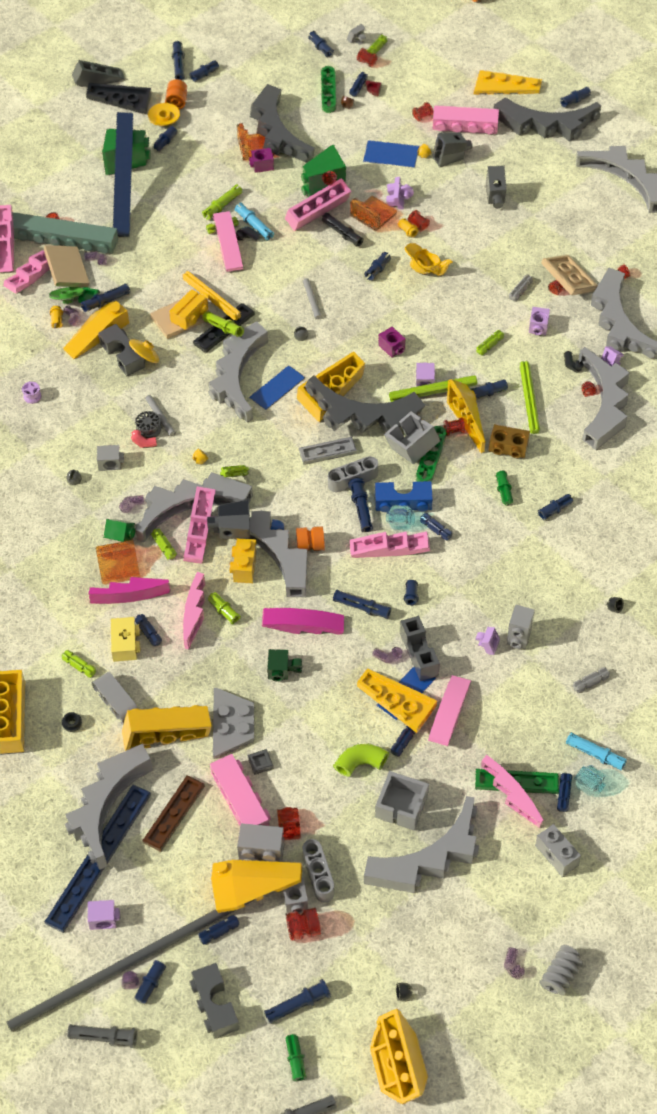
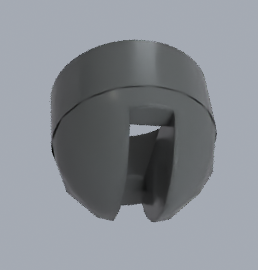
M303 326L297 327L294 331L295 339L298 341L306 340L308 338L307 329Z
M70 470L67 473L66 479L70 485H77L81 482L82 477L78 470Z

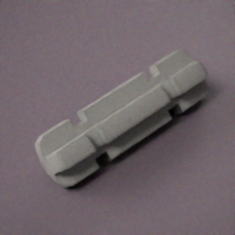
M527 274L522 278L523 280L509 293L510 300L517 301L519 299V296L533 282L532 276Z
M603 667L598 672L595 671L583 677L582 680L575 681L573 688L577 693L585 690V687L588 689L601 682V679L603 681L609 678L610 673L606 667Z

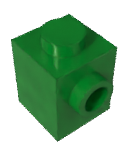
M106 519L103 538L132 542L135 536V523L119 519Z

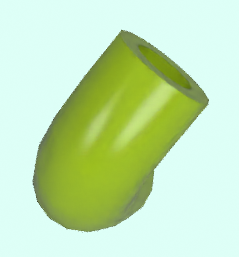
M370 743L356 744L347 748L337 758L333 767L337 772L346 777H350L355 768L361 764H369L381 770L388 760L389 751Z

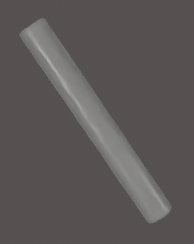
M305 278L303 279V284L315 320L321 319L322 316L310 280Z
M151 395L146 396L145 400L153 412L159 415L161 424L170 437L175 435V430Z

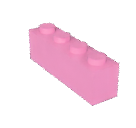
M434 105L433 130L497 134L499 109Z
M341 178L288 209L285 219L291 228L296 231L346 202L351 190Z
M230 754L210 763L211 774L239 826L241 823L269 826L270 814L267 809L261 807V798L257 792L254 793L251 789L253 787L248 775L244 776L240 760H235L233 754Z

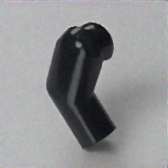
M250 227L240 228L236 231L238 241H242L243 238L247 237L257 241L261 236L260 233Z
M571 351L564 352L565 366L573 372H580L584 367L583 362L579 360L573 361Z

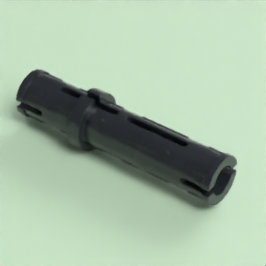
M326 212L322 216L321 221L342 235L344 240H349L356 247L362 245L363 237L356 234L351 227L345 226L330 215V213Z

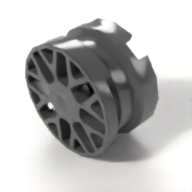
M145 411L140 413L135 419L136 430L141 431V435L144 438H153L160 434L162 429L161 419L157 413Z

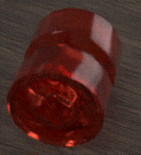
M316 908L303 910L302 914L298 912L285 914L291 942L303 939L304 935H307L309 938L321 935Z

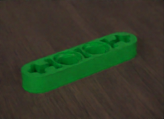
M325 66L321 69L322 110L326 113H332L336 110L335 69L331 66Z
M434 426L436 433H440V442L435 445L438 450H429L421 457L416 472L417 482L433 481L446 439V430L442 426ZM427 460H431L434 462V464L426 465L424 462ZM427 471V476L423 479L424 472Z

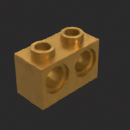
M494 424L489 442V452H493L496 455H509L513 458H525L530 431Z

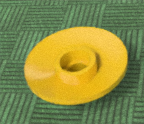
M170 103L156 104L148 111L149 121L157 126L172 125L180 117L179 109Z
M136 339L129 341L131 348L142 358L152 363L159 362L160 359L153 350L154 345L147 340L142 342Z

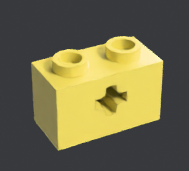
M134 617L111 619V653L113 662L137 660V653L141 652L140 641H136V636H140L139 624H135Z

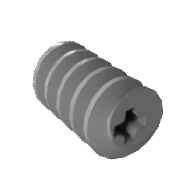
M568 945L560 947V951L556 953L555 958L551 961V965L547 968V972L543 974L542 980L539 981V984L545 990L554 994L565 995L566 991L564 988L570 987L568 981L574 980L573 974H578L579 972L577 967H582L583 962L579 959L580 954Z

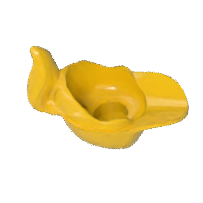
M416 243L407 244L404 248L411 257L410 267L420 274L434 273L441 276L447 271L448 266L453 263L450 259L441 261L438 255L430 253L427 249H423Z

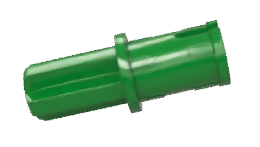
M504 470L498 471L495 475L498 483L497 491L500 492L502 503L508 506L513 503L512 485L508 481L507 472Z
M296 1034L288 1035L285 1038L289 1055L287 1062L291 1066L292 1080L294 1082L307 1079L303 1061L305 1056L301 1054L298 1036Z

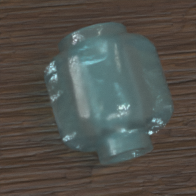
M393 505L390 511L386 513V522L389 523L392 529L408 530L415 523V512L406 505Z
M593 765L582 766L574 778L576 780V787L588 796H592L595 793L600 794L606 786L604 783L605 774Z

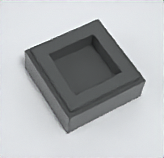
M267 749L247 755L254 775L274 769Z

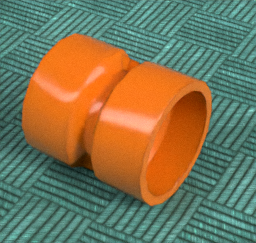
M179 79L171 80L167 85L165 103L173 104L179 110L183 109L186 104L187 84Z
M314 526L311 531L307 527L296 528L297 548L307 549V552H309L310 548L314 551H325L323 526Z

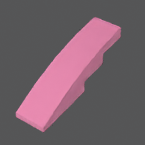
M1 205L0 272H12L14 270L12 205Z
M230 211L213 214L226 272L242 270L243 264Z
M44 250L30 256L29 263L17 268L16 275L5 279L4 287L16 294L32 285L48 272L50 268Z
M198 486L196 488L183 561L200 564L203 562L209 530L207 517H210L212 513L215 489Z
M427 531L413 535L402 532L389 536L386 532L350 540L352 558L404 556L430 551Z
M197 572L185 604L183 636L185 649L188 650L204 620L202 606L205 599L204 591L202 590L205 586V576L200 572Z
M454 675L451 676L428 741L445 746L449 745L471 680Z
M486 754L481 762V767L495 776L493 786L508 796L505 804L540 828L543 818L533 801L520 784L501 765Z

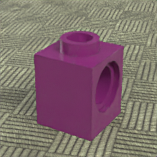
M271 148L251 150L252 157L249 158L250 168H254V173L274 170Z
M393 326L378 334V346L391 358L404 352L406 338Z

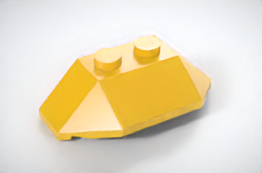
M396 1008L378 1017V1025L373 1035L370 1051L381 1092L400 1104H406L423 1095L428 1075L417 1035L401 1011Z

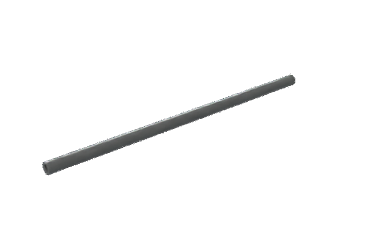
M251 900V901L245 903L244 905H247V904L251 903V902L254 901V900ZM215 909L6 1021L10 1031L23 1026L236 910L217 913Z

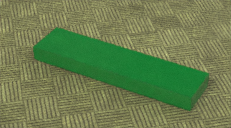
M476 769L475 790L500 791L493 786L495 776L485 769ZM506 770L526 793H559V773Z

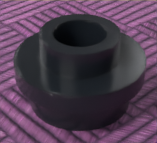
M69 712L64 715L62 727L66 731L74 732L80 729L82 726L80 715L75 712Z

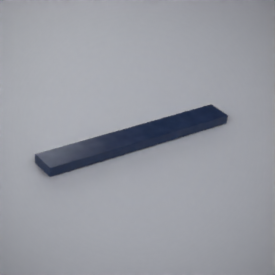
M117 112L113 228H117L119 237H129L133 113Z
M134 784L102 832V849L107 864L151 796V792ZM88 854L44 921L46 925L62 933L65 932L105 869L99 870L96 862L92 864Z

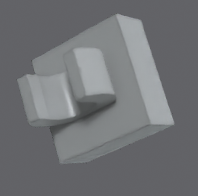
M363 24L350 30L347 37L350 43L353 41L359 45L364 43L363 40L366 39V36L363 34L365 31Z

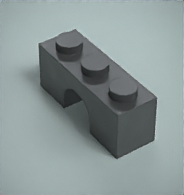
M115 324L98 333L100 345L108 354L121 351V353L116 355L117 363L127 377L145 368L144 361L146 359L142 358L129 345L130 340L124 329H120Z
M415 616L401 620L400 635L419 680L424 681L439 676L440 663L433 647H428L426 630L420 617Z
M217 963L191 971L193 980H190L189 983L193 994L198 993L199 1000H196L200 1013L205 1012L207 1019L204 1020V1025L207 1033L212 1032L214 1039L240 1030L232 1003L217 1005L212 1002V997L216 993L225 990Z

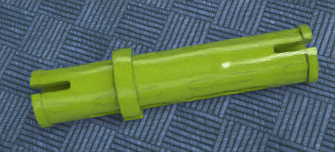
M235 184L219 199L213 200L212 204L202 211L203 217L206 220H210L213 214L220 213L227 204L243 192L242 188Z
M206 311L203 314V321L222 329L226 334H233L236 337H241L244 334V328L236 325L232 320H226L210 311Z

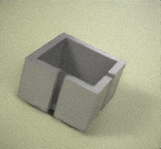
M412 411L399 421L406 435L405 437L397 424L384 434L391 449L412 464L416 463L440 442L434 427Z
M389 771L375 805V818L390 823L396 820L397 825L415 831L421 811L428 797L429 783Z
M241 823L237 844L239 860L282 862L284 853L283 827Z

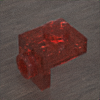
M298 807L278 809V825L283 827L284 840L300 839Z

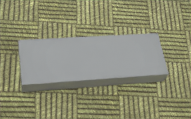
M347 437L300 447L299 453L303 465L357 454L353 438Z

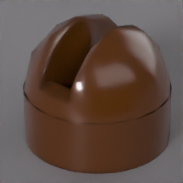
M342 96L341 105L343 107L346 106V109L351 108L355 100Z

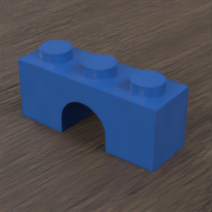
M431 481L413 482L412 491L407 494L398 493L394 488V482L375 483L376 511L407 512L409 510H419L424 512L432 510Z

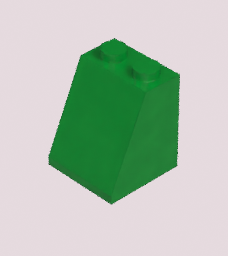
M106 129L102 149L105 175L115 174L116 129ZM133 130L132 169L146 166L147 160L151 158V150L148 149L149 137H146V130Z
M334 145L329 146L303 165V173L301 174L303 186H301V190L304 196L307 195L309 198L341 178L346 183V165Z

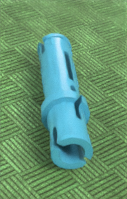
M238 203L241 208L236 205L235 211L243 217L245 223H249L265 240L268 241L269 237L273 238L274 232L259 220L252 210L245 207L243 203Z
M573 732L567 737V745L595 757L602 764L607 763L620 771L623 770L627 759L611 752V749L600 747Z

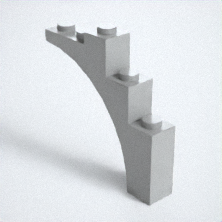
M609 146V151H577L576 167L603 170L624 179L641 194L646 203L648 213H657V173H646L644 159L628 160L626 146Z
M608 268L592 294L591 306L598 310H603L600 314L598 326L605 330H610L606 346H611L621 352L626 347L633 352L644 354L648 358L657 359V341L640 332L630 322L622 308L620 290L623 286L625 273Z
M257 321L244 328V334L241 337L232 335L223 340L222 351L225 356L216 361L215 372L218 377L209 382L208 391L212 400L216 399L219 404L225 401L229 408L232 407L240 419L243 418L247 423L253 420L252 408L240 390V377L249 358L259 348L268 343V332Z
M584 347L580 350L579 361L583 362L584 367L588 369L599 387L601 407L594 420L584 429L582 440L594 450H597L626 427L627 416L621 409L627 405L629 394L621 388L628 384L630 373L617 363L610 366L593 351Z
M211 472L208 478H205L202 485L183 479L180 485L175 487L174 492L154 486L145 498L147 509L144 512V517L141 522L137 523L135 528L137 540L145 542L153 530L164 521L176 514L192 509L197 486L215 489L213 506L249 500L250 502L253 497L252 486L225 478Z
M252 511L250 517L251 539L256 540V545L266 551L278 565L286 584V597H306L307 549H289V530H271V511ZM213 528L214 533H219V528Z
M143 744L97 763L99 772L96 773L99 781L81 788L83 797L80 799L83 807L65 814L67 823L64 825L68 834H73L76 841L81 840L84 847H89V858L92 864L97 863L99 870L107 867L102 849V832L110 808L129 785L138 778L153 771L151 759Z
M466 796L463 809L455 824L443 837L432 845L418 852L399 857L382 858L368 856L364 872V884L414 893L415 887H420L422 875L443 879L444 872H449L451 860L472 864L473 857L477 858L479 845L475 844L476 836H473L474 825L471 824V818L476 819L478 806H474L475 798Z

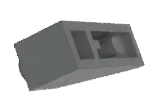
M78 60L72 73L75 85L80 87H88L89 83L109 84L125 80L121 68Z

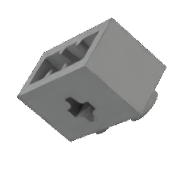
M515 605L509 622L508 645L515 649H526L532 631L535 609Z
M554 824L537 835L536 848L562 877L579 866L581 855Z

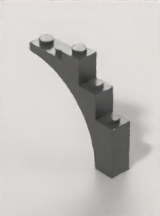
M267 84L252 103L250 117L258 120L257 134L265 137L263 149L271 148L274 155L278 156L281 152L306 163L313 159L315 147L304 143L286 129L277 113L282 89Z
M505 97L494 104V109H499L498 120L519 136L532 129L544 139L557 132L570 142L581 136L582 128H585L590 122L596 121L600 117L601 105L595 102L585 108L574 111L544 112L523 107Z
M315 375L309 378L305 385L308 394L313 396L318 401L320 408L326 411L323 416L324 422L333 431H336L351 420L353 426L361 433H364L377 422L380 424L381 429L387 432L395 424L400 428L399 421L412 411L418 415L426 406L415 392L392 402L373 404L345 398L326 387Z

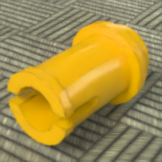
M405 218L399 220L398 227L406 232L408 237H415L418 234L416 225H412Z
M53 306L49 311L52 321L51 326L52 328L55 326L56 328H61L63 326V310L60 306Z

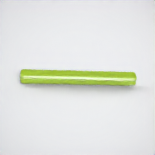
M521 361L520 372L529 430L531 434H538L540 432L530 363L528 361Z
M476 375L453 379L467 384L468 387L478 384ZM448 380L389 392V398L392 402L404 398L412 392H415L418 397L447 392Z

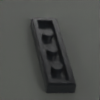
M241 303L236 307L241 312L240 318L233 320L228 315L223 318L232 320L236 325L241 326L255 315V311ZM213 325L193 341V345L207 353L230 334H226L222 329Z

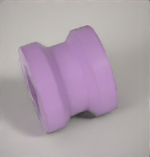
M32 381L23 385L22 393L24 400L30 404L37 403L41 399L39 384Z

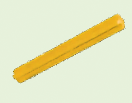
M189 271L183 273V280L206 296L208 300L233 320L241 317L239 310Z

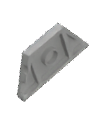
M214 688L213 759H217L228 751L232 752L242 745L254 742V703L219 688Z

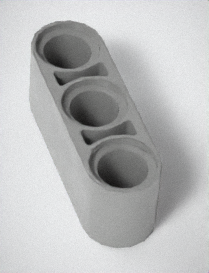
M369 456L330 470L328 472L329 490L340 492L349 489V481L355 478H361L364 482L375 479L378 476V460Z
M110 672L91 682L94 690L100 693L99 696L103 702L111 707V712L124 725L127 710L138 708L135 702Z
M309 839L304 842L302 847L303 860L317 900L329 902L334 897V882L320 842L315 839ZM311 850H314V851H316L317 853H315V854H309V853H307V852H309V851H311ZM322 869L323 872L315 873L314 870ZM321 888L330 889L327 892L320 891Z

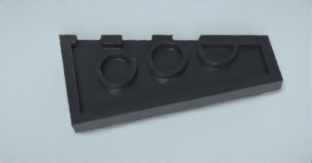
M89 83L86 98L146 114L152 90L147 87Z

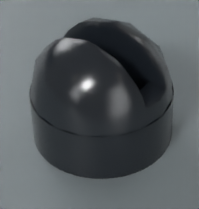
M611 597L609 602H607V608L616 613L622 611L624 606L623 599Z
M399 982L396 984L398 1001H405L412 997V986L409 983Z

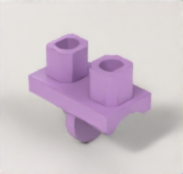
M399 176L395 177V183L387 184L389 196H386V202L389 207L397 206L398 209L403 210L404 199L412 197L414 190L408 184L403 186L400 183L401 178Z

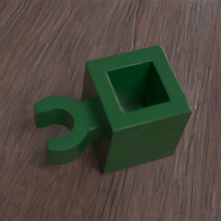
M269 649L268 679L280 682L288 680V671L302 673V659L295 658L289 660V650Z

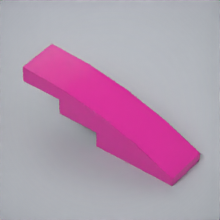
M130 577V583L110 582L109 588L90 587L88 594L90 604L135 602L170 593V583L167 579Z
M264 608L262 627L293 634H300L301 631L321 634L324 631L342 635L344 632V615L300 608Z

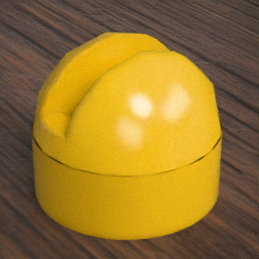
M422 144L417 150L418 156L422 158H427L432 154L431 149L426 144Z
M199 448L193 454V461L196 460V464H203L209 459Z

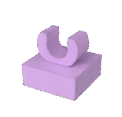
M606 346L601 359L610 366H613L615 363L620 365L619 361L624 354L611 346Z
M487 627L485 633L478 632L475 638L479 641L478 645L484 647L487 654H495L500 641L495 627Z

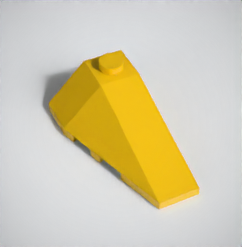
M117 301L105 304L93 312L63 350L73 359H76L100 343L99 332L115 324L120 329L129 324L128 310Z
M450 379L448 380L447 404L479 451L484 453L486 441L476 395L473 390L469 389L467 384Z
M228 860L213 863L211 882L217 913L241 909L245 907V903L257 899L259 901L264 899L263 895L272 891L280 892L301 883L302 864L251 860Z

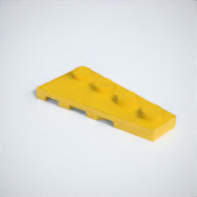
M480 70L474 88V95H479V93H487V95H494V93L539 94L542 79Z
M368 668L357 681L358 688L416 733H418L437 706V700Z

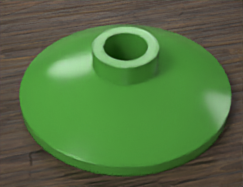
M66 287L50 292L49 297L55 300H62L64 304L72 303L74 298L82 295L84 290L80 287Z

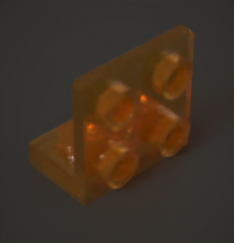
M243 123L237 124V139L243 161L249 160L252 157L251 150L264 148L265 136L259 134L248 135V130L244 129Z
M371 196L365 202H361L356 198L350 201V216L374 231L380 229L397 214V210L374 196Z
M134 540L96 546L102 584L130 580V577H140Z

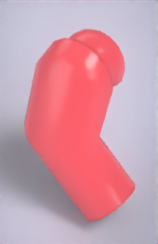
M132 431L131 440L139 447L157 446L156 437L144 438L141 435V431Z

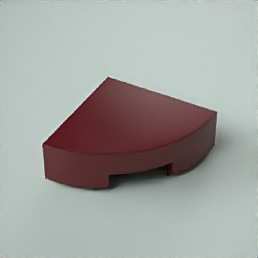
M366 80L367 91L378 97L382 83Z

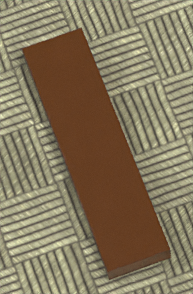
M187 775L142 840L143 843L161 852L204 789L205 784Z

